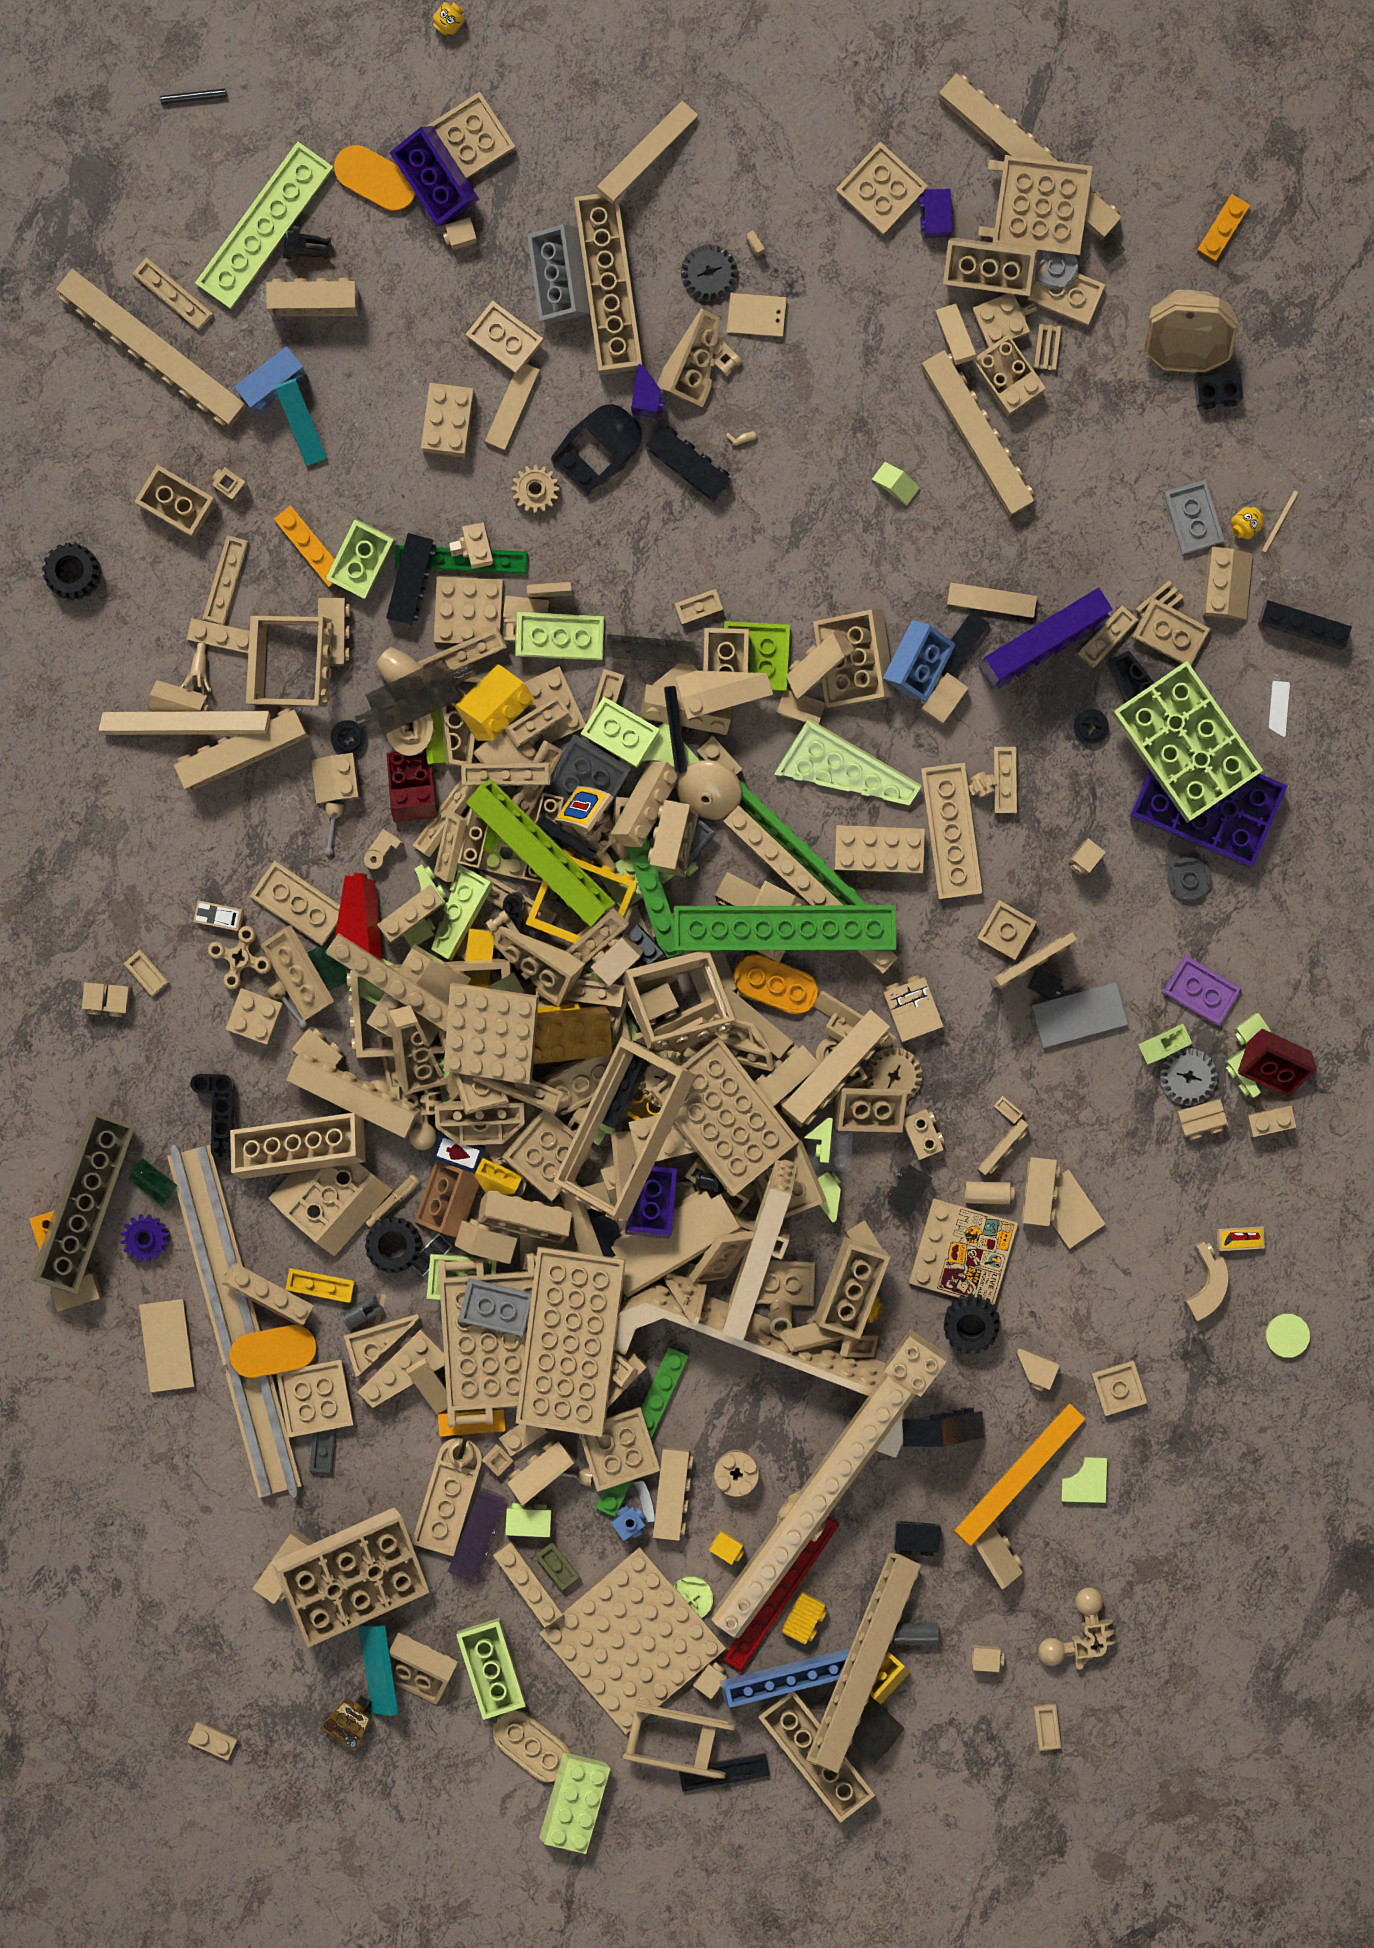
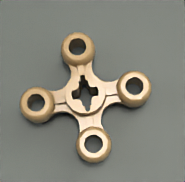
M244 926L239 930V943L235 948L228 949L220 942H212L208 947V954L211 958H225L230 963V971L223 978V983L228 989L234 990L240 986V973L245 967H252L260 974H266L271 970L272 964L269 958L263 956L254 957L249 952V946L256 938V932L250 926ZM246 931L251 933L248 939L244 938V932ZM216 946L220 948V952L218 954H214L213 949ZM240 952H242V956L245 957V960L240 961L239 964H237V959H235L234 957L236 954L239 955ZM262 961H265L266 967L264 969H260L259 964ZM231 977H234L236 980L235 984L233 985L229 984V979Z

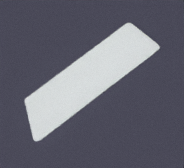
M1273 681L1269 728L1285 737L1290 683Z

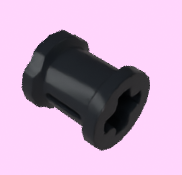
M699 1170L695 1182L696 1189H712L714 1192L719 1193L722 1184L714 1174L704 1173L703 1170Z

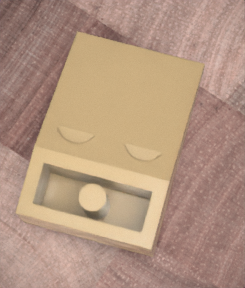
M1009 334L977 355V359L972 360L1007 417L1043 394L1046 389Z

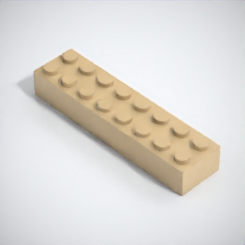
M601 194L574 197L599 375L637 370L638 364H642L619 199L612 204Z

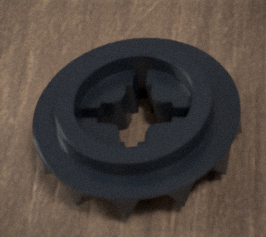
M1096 709L1082 711L1074 721V733L1079 740L1086 744H1096L1102 741L1109 730L1108 719L1101 711ZM1093 717L1094 725L1100 729L1093 730L1089 736L1088 728L1082 724H1089Z
M344 720L334 726L330 739L333 748L341 754H355L361 751L365 744L366 736L360 724L352 720ZM351 729V736L357 739V741H350L347 747H345V740L339 737V735H347Z

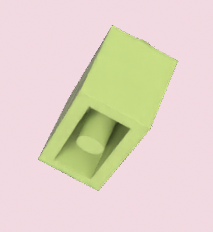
M512 1503V1506L507 1507L506 1535L550 1537L552 1508H547V1504H534V1507H525V1504Z

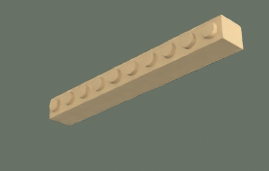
M956 73L939 92L938 99L1002 155L1058 162L1053 158L1054 154L1047 147L1042 148L1037 144L1038 140L1031 133L1028 132L1026 134L1020 129L1021 125L1015 119L1006 117L1004 110L997 104H991L987 100L988 96L979 89L975 90L971 86V81L964 75L960 77ZM1089 190L1084 226L1103 241L1121 219L1120 211L1111 204L1107 205L1099 192Z
M74 269L70 270L56 288L60 294L59 299L68 306L70 303L74 304L77 307L75 311L85 319L88 316L93 319V325L101 332L107 330L111 333L110 338L119 346L122 343L129 348L127 350L128 353L136 359L139 357L146 361L144 365L155 373L158 370L162 373V379L170 386L176 384L180 387L179 392L188 400L191 397L198 402L196 406L205 413L208 410L215 415L213 419L224 427L227 424L229 427H232L247 408L244 402Z
M739 805L723 821L740 840L810 906L843 905ZM857 950L881 974L898 959L891 950Z
M888 1554L806 1761L838 1773L839 1769L843 1766L844 1756L852 1744V1736L861 1721L862 1711L869 1701L870 1691L877 1681L878 1671L881 1664L885 1661L886 1651L894 1638V1631L902 1618V1611L910 1598L912 1586L919 1576L920 1564L900 1554Z

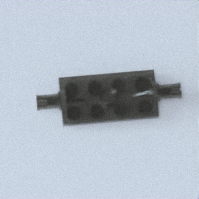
M444 658L365 694L371 709L355 716L356 722L365 719V721L357 725L362 729L377 721L385 735L462 699L458 685H460V682L476 676V670L467 672V670L474 667L471 662L456 670L450 669Z

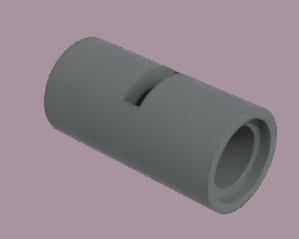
M898 1622L894 1631V1645H938V1622H918V1625H914V1622Z

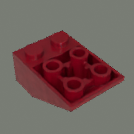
M426 748L422 753L412 756L403 755L398 752L386 753L390 809L393 822L436 818L437 807L432 764L427 763Z

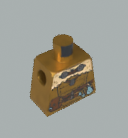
M361 1693L354 1703L346 1698L323 1722L320 1728L356 1751L372 1716L365 1711L371 1700Z

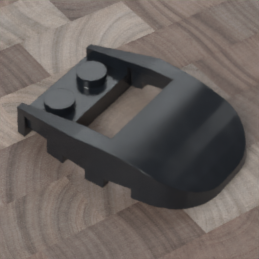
M614 404L600 406L570 430L552 455L551 460L588 496L591 494L590 491L599 484L603 485L617 472H620L626 466L625 464L631 456H634L642 442L641 427L624 408ZM585 428L616 458L600 475L569 446Z

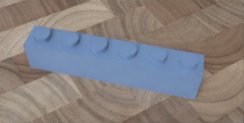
M844 1649L722 1680L720 1684L724 1702L731 1708L836 1681L839 1679L849 1650Z

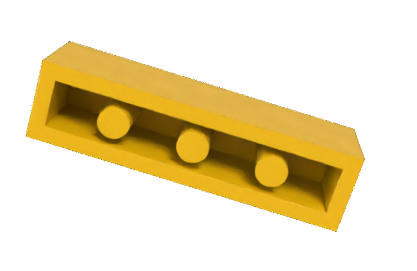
M469 929L465 961L497 959L494 958L495 949L498 950V948L493 944L495 935L491 930ZM496 969L464 971V974L471 978L468 983L469 986L487 988L495 983V980H491L492 971H496Z

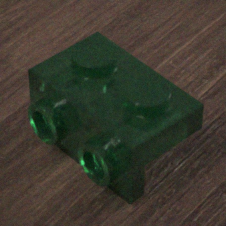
M332 942L307 952L328 991L347 984V972L343 964L326 954V950Z
M142 1159L133 1168L132 1174L128 1178L162 1206L168 1201L178 1186L145 1159Z

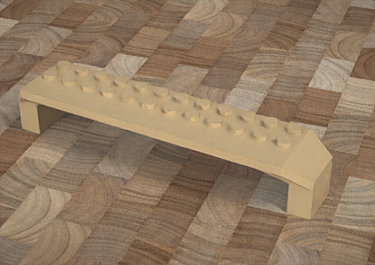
M664 1278L656 1280L629 1297L624 1295L620 1306L614 1351L624 1355L627 1353L635 1329L665 1318L867 1396L871 1394L885 1374L884 1362L871 1357L840 1355L841 1346L832 1342L791 1352L782 1338L775 1337L771 1333L770 1319L756 1313H752L744 1340L724 1335L722 1331L728 1303L706 1294L697 1326L693 1325L667 1286ZM913 1401L910 1402L876 1451L894 1458L897 1457L903 1443L902 1420L912 1417Z

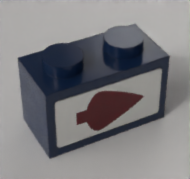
M442 1133L433 1158L475 1173L484 1147L480 1145L459 1146Z

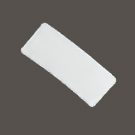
M644 1481L634 1482L642 1503L643 1513L646 1516L644 1522H653L655 1520L654 1510L648 1489Z

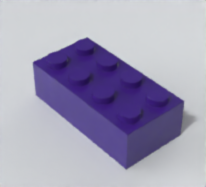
M433 126L420 127L389 152L436 226L451 223L480 200Z

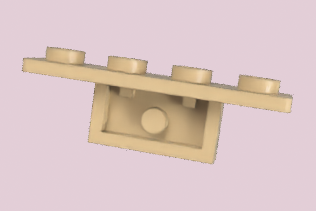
M824 991L820 993L815 1001L814 1007L831 1017L823 1032L839 1042L864 1017ZM888 1032L889 1038L882 1045L878 1043L876 1046L882 1050L890 1048L896 1037Z

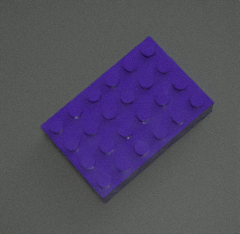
M1098 587L985 656L978 667L991 688L997 686L1000 689L1010 683L1015 674L1017 678L1028 672L1034 663L1036 666L1043 663L1053 652L1054 654L1061 652L1071 641L1075 643L1085 637L1089 630L1093 632L1103 626L1110 618L1109 614L1113 609Z
M1148 769L1128 816L1251 868L1255 864L1288 785L1262 774H1257L1200 815L1186 822L1151 770Z

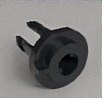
M292 226L291 231H286L283 258L293 262L296 261L297 255L308 257L321 256L328 259L330 255L329 250L306 248V243L328 246L331 243V237L326 239L316 235L300 234L299 226Z

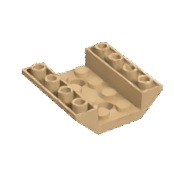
M498 786L511 799H513L518 788L512 786ZM541 793L529 817L536 823L542 813H545L548 819L555 822L554 819L562 809L564 798ZM470 808L457 863L509 877L542 883L543 879L536 875L533 869L525 861L521 860L513 849V855L510 859H503L501 857V849L511 847L506 845L502 838L494 830L490 829L487 823Z
M361 1163L291 1172L268 1199L315 1243L333 1256H336L393 1190ZM340 1172L349 1174L350 1180L345 1185L340 1184L337 1180ZM311 1205H316L320 1208V1215L317 1218H312L308 1214V1209Z

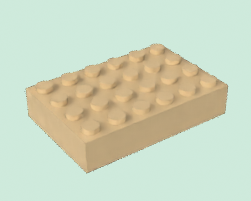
M391 1508L272 1562L300 1637L307 1648L430 1593L402 1516L395 1508Z

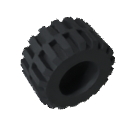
M70 542L65 543L63 546L57 545L55 550L51 549L48 552L50 553L49 557L44 559L46 562L45 566H42L46 585L55 594L68 600H81L83 596L86 595L88 597L91 595L90 592L93 589L96 590L98 587L96 584L101 579L99 576L101 568L94 554L86 547L77 543L71 544ZM72 559L79 560L84 567L81 579L72 584L63 582L60 578L62 565Z
M385 1218L372 1226L367 1234L365 1244L366 1255L371 1260L372 1265H375L381 1271H386V1273L404 1271L411 1267L420 1256L422 1240L419 1236V1231L410 1221L408 1222L404 1218ZM398 1232L405 1238L407 1246L403 1255L397 1258H390L382 1252L380 1244L385 1234Z
M969 1293L968 1297L961 1295L959 1300L954 1299L951 1306H948L943 1328L945 1337L950 1339L949 1344L952 1347L956 1345L957 1350L960 1352L962 1349H965L966 1354H971V1351L975 1350V1354L980 1353V1349L985 1351L989 1348V1345L994 1344L999 1332L1000 1316L999 1312H996L997 1307L994 1304H990V1299L986 1298L983 1300L982 1295L978 1294L977 1297H973V1293ZM974 1314L984 1321L985 1327L977 1333H969L960 1327L959 1320L965 1315Z

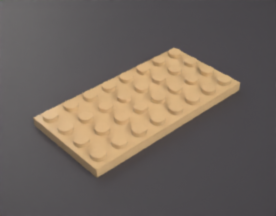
M538 1247L516 1424L598 1437L604 1436L626 1259Z

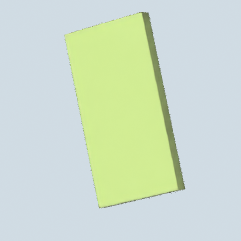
M516 612L515 656L602 661L604 616Z

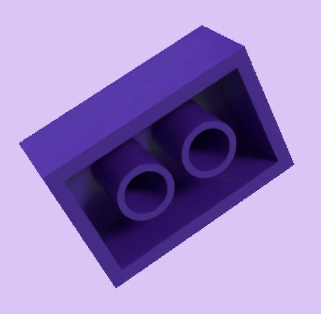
M653 1166L629 1219L626 1221L625 1235L670 1238L677 1169Z

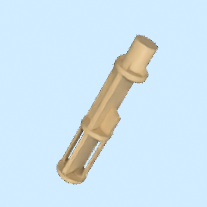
M410 1175L371 1214V1217L365 1223L372 1228L377 1222L385 1219L420 1185L419 1179L414 1175Z

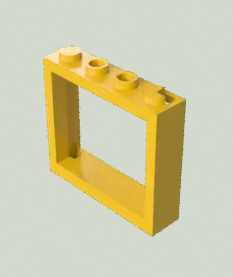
M562 849L580 868L628 886L618 911L625 919L639 885L634 881L635 877L626 873L619 876L614 874L615 869L605 865L599 868L593 865V860L589 862L584 857L581 860L573 857L574 853ZM543 880L526 925L574 944L581 936L536 919L549 888V885ZM607 944L601 950L605 952L610 946Z

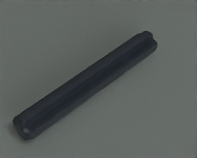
M675 686L664 687L674 767L676 773H683L687 771L677 692Z

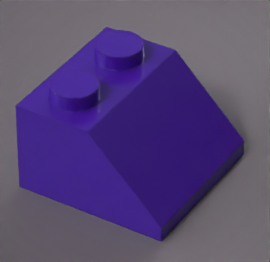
M638 364L631 405L632 415L658 419V414H663L665 397L661 396V389L642 364Z

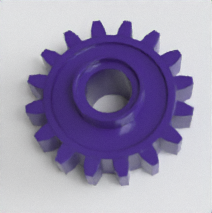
M140 1214L138 1221L132 1217L130 1218L131 1225L124 1224L127 1231L120 1233L122 1236H125V1240L120 1241V1243L127 1245L123 1251L131 1252L129 1258L132 1259L138 1256V1262H142L145 1257L147 1262H151V1256L158 1259L160 1258L158 1252L165 1253L166 1250L163 1246L169 1244V1241L165 1240V1236L170 1234L169 1232H164L163 1229L166 1227V1224L160 1225L159 1217L152 1220V1214H148L146 1219H144L143 1214ZM142 1232H147L150 1235V1242L148 1244H143L140 1241Z

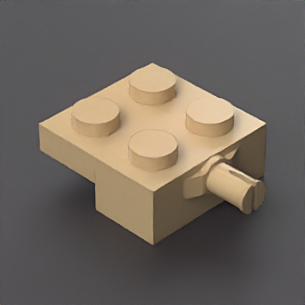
M1007 293L972 308V311L989 348L1008 334L1013 341L1029 335L1030 330L1027 326L1025 315L1037 311L1034 302L1021 307L1015 295Z

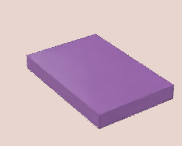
M1184 955L1162 993L1215 1025L1220 1026L1242 988Z

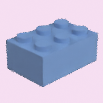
M286 346L234 387L255 415L258 412L262 414L270 408L271 402L275 399L280 400L275 385L295 378L299 386L305 381L304 377L307 374Z
M912 620L883 679L906 696L927 703L956 644L931 625Z

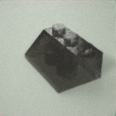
M869 1694V1701L864 1706L861 1721L854 1731L852 1742L876 1764L892 1747L905 1728Z

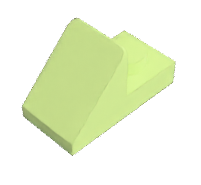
M826 1118L804 1136V1138L821 1140V1144H816L815 1157H819V1162L829 1163L833 1118Z

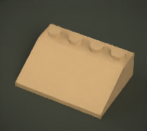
M871 609L813 621L817 647L822 643L820 638L828 631L833 633L839 630L855 648L846 659L822 680L826 708L896 697L894 686L883 679L891 663L883 610Z
M415 944L397 971L448 1005L450 985L452 983L468 985L471 980L470 977ZM384 992L366 1023L392 1038L389 1011L406 1007V1005ZM413 1010L430 1046L441 1028Z

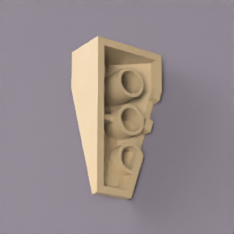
M503 926L498 929L493 942L510 963H516L523 971L522 976L525 979L529 978L537 986L535 990L557 1007L565 1000L579 979L585 965L564 950Z

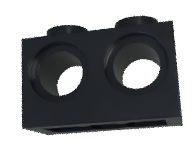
M1241 373L1198 376L1194 380L1196 406H1202L1203 409L1216 408L1218 404H1224L1225 407H1234L1243 399ZM1232 386L1235 390V395H1227L1224 387ZM1210 388L1213 391V397H1205L1202 390Z

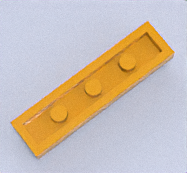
M290 505L275 517L274 520L330 588L334 583L326 580V577L335 559Z

